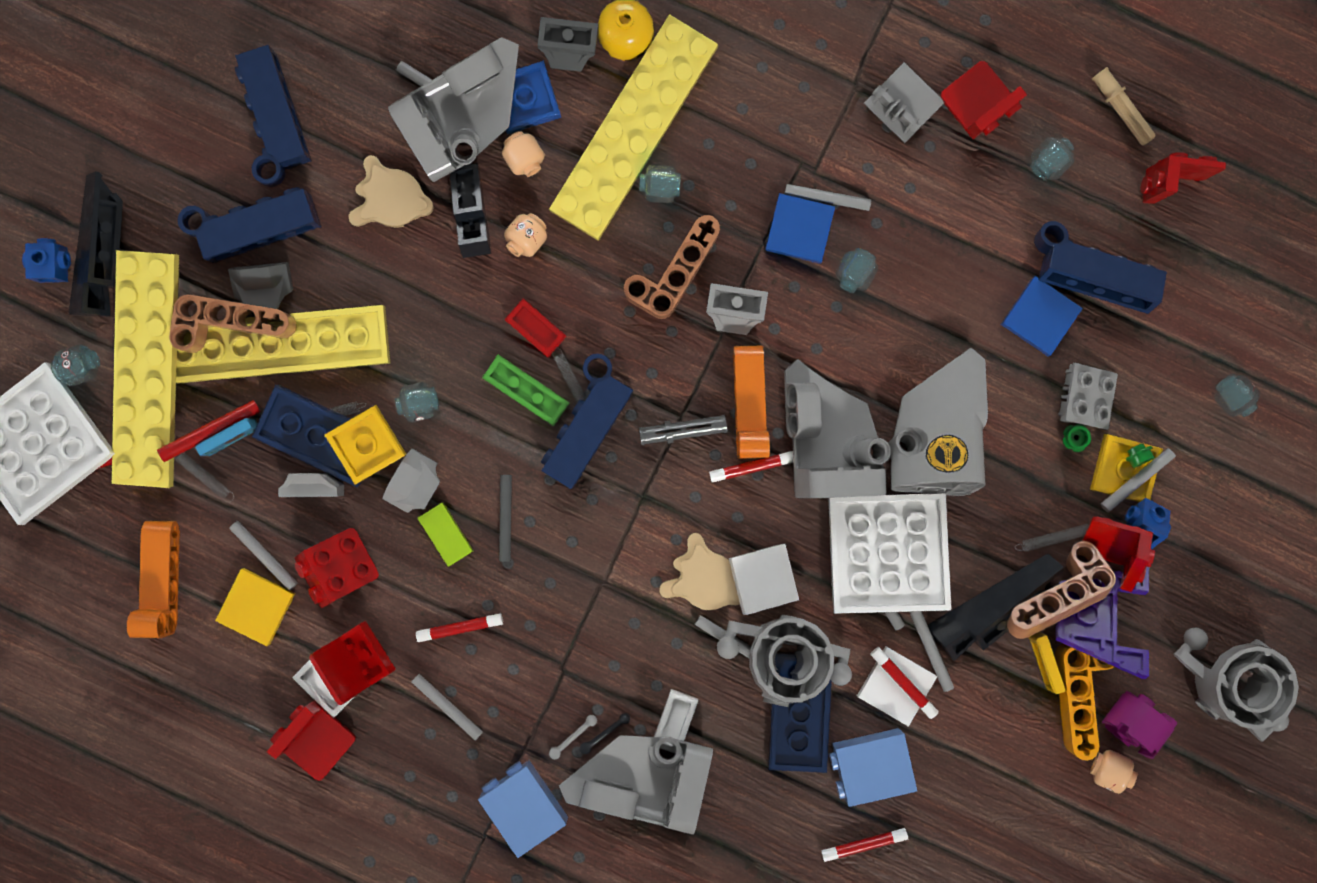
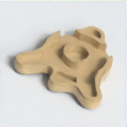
M369 155L364 159L363 165L366 177L356 186L355 190L359 196L365 198V202L350 212L349 221L352 225L359 227L370 222H378L388 227L399 228L404 227L405 224L410 223L414 219L416 220L419 217L428 216L432 213L434 208L433 202L424 194L420 184L412 175L399 169L386 168L375 156Z
M699 533L689 535L687 539V552L673 561V565L680 572V576L665 581L660 585L661 596L664 598H685L692 605L703 610H715L727 605H739L740 602L729 560L721 554L711 551L705 545L703 537Z

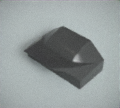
M541 17L537 46L545 54L550 68L581 72L588 59L596 53L598 23Z
M289 262L232 267L228 269L234 298L240 300L243 304L278 309L283 298L293 291Z

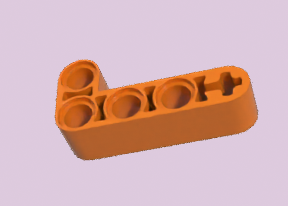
M763 345L733 346L737 458H768L770 456V440L766 427Z
M145 521L142 525L139 609L130 612L128 616L127 633L130 638H164L175 633L178 621L180 539L179 525L176 521Z

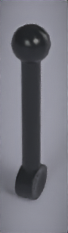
M622 713L618 721L590 742H583L580 746L581 753H590L592 746L622 724H628L630 716L627 713Z

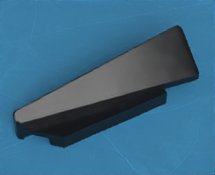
M96 171L86 176L69 315L110 317L108 287H116V250H120L123 201L117 193L111 192L101 179L102 174Z
M1046 554L928 624V628L953 661L974 642L984 651L1008 632L1007 622L1013 609L1017 605L1053 588L1050 584L1051 581L1063 573L1064 567L1051 555Z

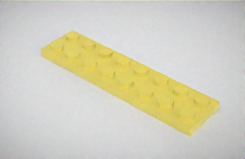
M669 14L549 208L550 212L599 241L717 50L718 44Z
M116 250L112 451L115 454L112 456V484L161 488L173 487L174 458L163 462L157 449L175 441L177 349L171 345L169 333L174 305L178 299L179 255Z
M377 305L292 313L290 315L296 321V330L288 338H276L208 326L206 343L200 351L190 353L177 349L176 384L390 364L385 306ZM255 317L246 318V325L251 326L255 322ZM268 319V324L278 328V326L283 327L284 321L277 322ZM190 331L184 335L183 342L185 345H188L192 340Z

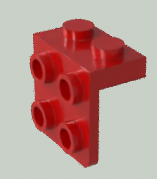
M979 61L940 93L945 106L973 140L981 133L987 136L1000 125L998 120L1004 115L1010 118L1023 107L1020 102L1027 96L1021 86L1011 93L986 61Z
M1171 153L1168 157L1158 160L1156 164L1146 169V175L1141 182L1140 188L1143 194L1142 203L1155 204L1177 193L1179 179L1204 181L1226 170V163L1217 161V158L1213 156H1202L1195 159L1188 158L1186 153Z
M1093 517L1082 541L1092 543L1105 560L1124 565L1120 589L1129 592L1133 591L1137 582H1143L1146 569L1151 567L1155 557V550L1151 549L1153 532L1137 526L1115 522L1108 518Z
M354 528L340 532L302 551L294 558L296 561L295 569L298 575L306 579L310 587L308 589L309 595L315 604H319L321 609L376 580L379 576L371 557Z
M366 620L309 656L315 670L339 705L346 703L369 686L396 670Z
M314 700L305 707L300 704L289 717L292 720L290 725L286 729L281 727L270 739L273 745L267 753L275 760L283 753L286 754L315 780L320 781L356 740V736Z

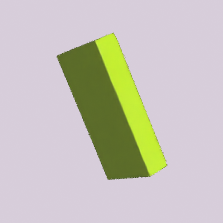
M444 502L418 517L419 522L448 567L474 551Z

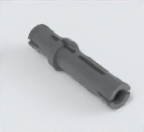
M725 415L671 423L669 420L664 421V424L639 427L641 445L664 441L670 444L673 443V440L727 433ZM702 426H710V427H704V428H697V429L686 430V429H689V428L702 427Z

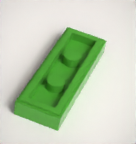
M499 354L482 377L552 426L556 425L570 402Z

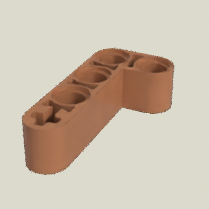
M703 215L695 221L658 285L641 275L629 277L624 284V293L627 300L658 319L670 317L718 238L720 231L718 220L713 216ZM709 225L712 227L711 233L706 234L701 244L698 242L702 231L700 227L706 228ZM688 249H695L700 257L695 262H689L684 258V252ZM679 273L684 277L685 282L683 285L675 287L669 283L668 279L672 274ZM634 283H640L645 287V292L639 297L632 296L629 293L630 286ZM658 298H666L670 303V307L664 312L657 311L653 306L654 301Z
M183 295L176 300L174 305L169 340L176 349L196 353L206 343L208 326L276 338H288L296 330V321L293 316L278 309L195 295ZM196 303L197 311L190 317L188 313L189 306ZM224 307L226 309V317L219 322L217 313ZM254 312L255 322L251 326H247L246 316ZM268 319L277 322L284 321L283 327L278 326L277 328L269 325ZM190 331L192 340L188 345H185L183 342L184 335Z
M1081 541L1073 546L1066 560V566L1073 578L1017 605L1013 609L1007 622L1008 631L1012 636L1020 639L1028 638L1108 596L1116 582V576L1092 543ZM1076 555L1084 556L1088 562L1079 561ZM1093 579L1101 580L1105 587L1097 586ZM1067 592L1076 593L1080 600L1070 598ZM1048 604L1052 606L1055 612H1046L1042 605ZM1030 618L1028 624H1026L1024 621Z

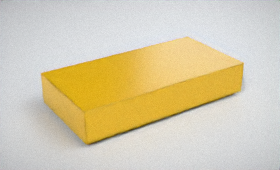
M1037 632L1030 636L1029 640L1045 687L1055 694L1065 692L1066 690L1048 636Z

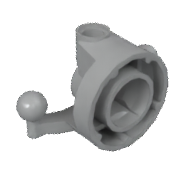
M781 615L780 619L772 620L761 626L729 620L726 635L717 643L718 654L722 658L732 659L739 652V643L735 639L736 634L755 638L750 648L749 668L755 683L762 690L763 702L788 707L789 703L803 702L816 697L828 685L830 679L834 684L843 686L848 684L852 678V671L848 666L851 649L830 644L828 637L817 625L801 618ZM782 643L797 646V651L794 652L797 664L795 669L790 672L792 675L791 679L781 677L776 671L778 669L775 665V655L783 647ZM834 657L838 658V663L834 664Z
M1194 627L1188 629L1184 634V644L1173 655L1195 675V684L1199 697L1195 701L1196 704L1215 720L1221 718L1247 728L1261 742L1273 731L1285 730L1289 725L1288 715L1296 704L1299 689L1296 671L1288 659L1268 647L1262 641L1255 639L1251 643L1233 646L1221 654L1210 669L1190 654L1192 650H1201L1206 647L1208 643L1207 634L1201 628ZM1249 670L1253 673L1252 677H1248L1246 686L1242 690L1237 691L1239 678L1244 672Z

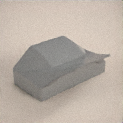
M711 283L706 313L712 317L717 331L747 335L756 324L764 321L768 292Z
M411 449L401 461L382 499L407 513H410L412 509H425L440 483L436 473L438 463L415 449Z
M328 473L288 474L284 484L278 488V497L344 496V484Z

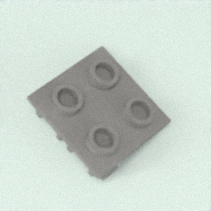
M904 62L882 85H879L864 104L906 143L944 104V101Z
M1078 363L1070 364L1069 369L1065 371L1064 385L1069 387L1063 386L1062 389L1068 391V395H1061V398L1066 399L1067 402H1061L1060 412L1058 413L1061 416L1060 421L1066 423L1074 422L1108 430L1118 374Z

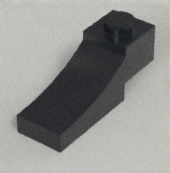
M478 163L464 165L450 173L458 246L463 258L492 254L480 169Z

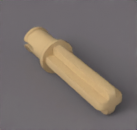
M1106 67L1095 75L1092 80L1107 98L1105 102L1111 103L1141 145H1146L1153 140L1155 133L1124 92L1125 86L1122 88L1109 71V68Z

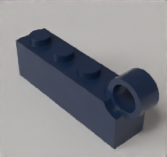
M265 45L235 55L238 66L235 67V72L240 83L245 84L247 93L244 94V99L249 110L254 112L256 120L253 121V126L257 136L263 139L265 148H262L263 155L257 157L252 164V174L264 186L275 187L283 182L285 169L311 162L312 159L278 56L269 45ZM268 163H275L276 173L269 179H263L261 175L262 168Z
M298 187L285 190L282 196L274 199L273 197L258 199L256 205L247 208L245 206L234 207L228 210L229 214L220 217L217 215L210 216L208 212L197 206H187L178 215L180 229L186 234L197 238L203 259L211 263H216L322 227L311 194ZM200 213L202 216L201 226L196 230H190L188 225L190 217Z
M1056 221L1045 223L1034 237L1035 246L1041 253L1045 254L1039 281L1149 314L1162 302L1166 271L1156 269L1152 265H1143L1130 261L1123 256L1107 254L1097 248H1088L1075 244L1068 240L1069 234L1065 226ZM1045 233L1052 234L1058 243L1050 242L1046 238Z
M602 354L590 355L585 360L583 372L590 381L587 387L590 394L585 401L581 399L578 401L571 413L575 418L570 426L567 424L563 425L556 437L560 440L554 450L549 448L541 460V463L544 465L541 471L570 489H573L633 394L632 389L611 377L613 371L612 364ZM597 359L603 360L608 367L607 373L601 378H593L588 372L590 363Z

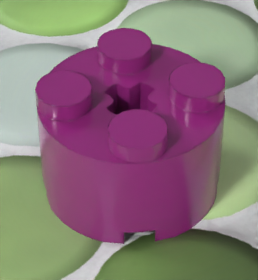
M1129 691L1122 693L1102 720V723H1105V728L1128 747L1130 745L1139 746L1138 753L1150 759H1154L1177 725V722L1165 713L1160 714L1153 708L1155 703L1143 694H1139L1137 697Z

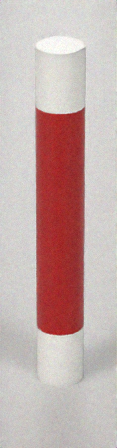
M793 451L709 471L711 482L793 463Z
M499 613L416 631L417 642H423L503 625V617Z
M880 647L875 648L870 655L930 719L938 714L939 711Z
M902 828L821 850L824 862L908 840L906 829Z

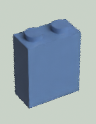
M899 728L832 743L834 752L829 753L833 771L838 770L840 781L835 782L839 798H844L848 807L917 792L905 734Z
M530 760L524 764H521L519 761L505 771L507 775L498 781L496 778L490 780L481 788L483 792L478 799L517 858L567 824L568 820L567 814Z

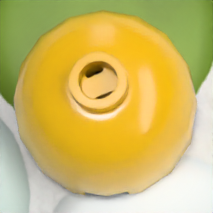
M615 0L603 9L598 20V40L611 57L620 60H633L638 55L644 53L651 45L654 37L653 20L647 8L640 2L635 0Z

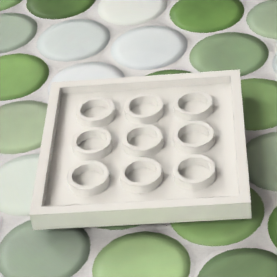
M44 362L0 396V501L17 525H25L115 454L112 451V447L52 364Z
M946 493L828 498L834 614L951 610Z

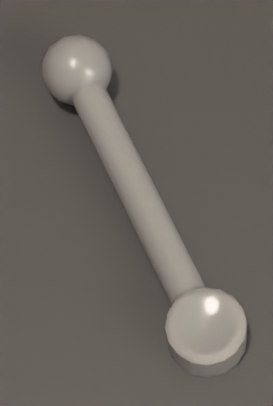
M587 716L586 722L558 747H552L549 751L550 758L558 759L564 748L589 726L596 725V716Z

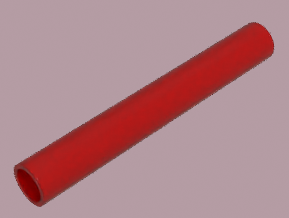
M252 400L157 449V452L162 461L166 462L244 418H251L260 413V410L255 401Z

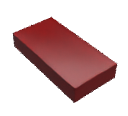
M524 298L504 319L547 358L567 338L562 331Z

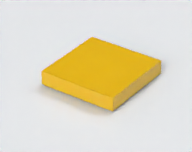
M377 405L324 434L354 484L361 482L407 455Z
M1104 434L1090 490L1112 495L1159 456L1163 448L1152 446L1153 449L1151 451L1155 458L1139 467L1133 468L1130 462L1126 461V458L1129 456L1127 451L1141 443ZM1157 473L1126 499L1135 502H1141L1144 498L1150 500Z
M242 568L215 621L265 646H269L296 593Z

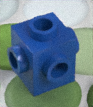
M48 238L37 239V243L25 244L22 262L25 268L26 279L39 283L68 282V268L71 265V257L67 247L56 244L55 239Z
M1144 498L1136 506L1133 505L1128 509L1125 515L1126 525L1137 526L1153 532L1151 549H1153L1168 537L1171 529L1169 524L1171 511Z

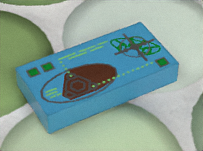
M244 418L197 444L195 448L200 456H211L253 433L258 423L256 420Z

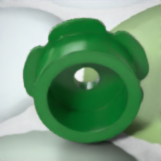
M1083 424L1069 425L1063 431L1064 438L1062 441L1067 449H1072L1074 452L1083 451L1091 442V434ZM1075 435H1078V440L1074 439Z
M1141 443L1127 451L1129 456L1126 458V461L1130 462L1133 468L1149 462L1155 458L1151 451L1153 447H1145Z

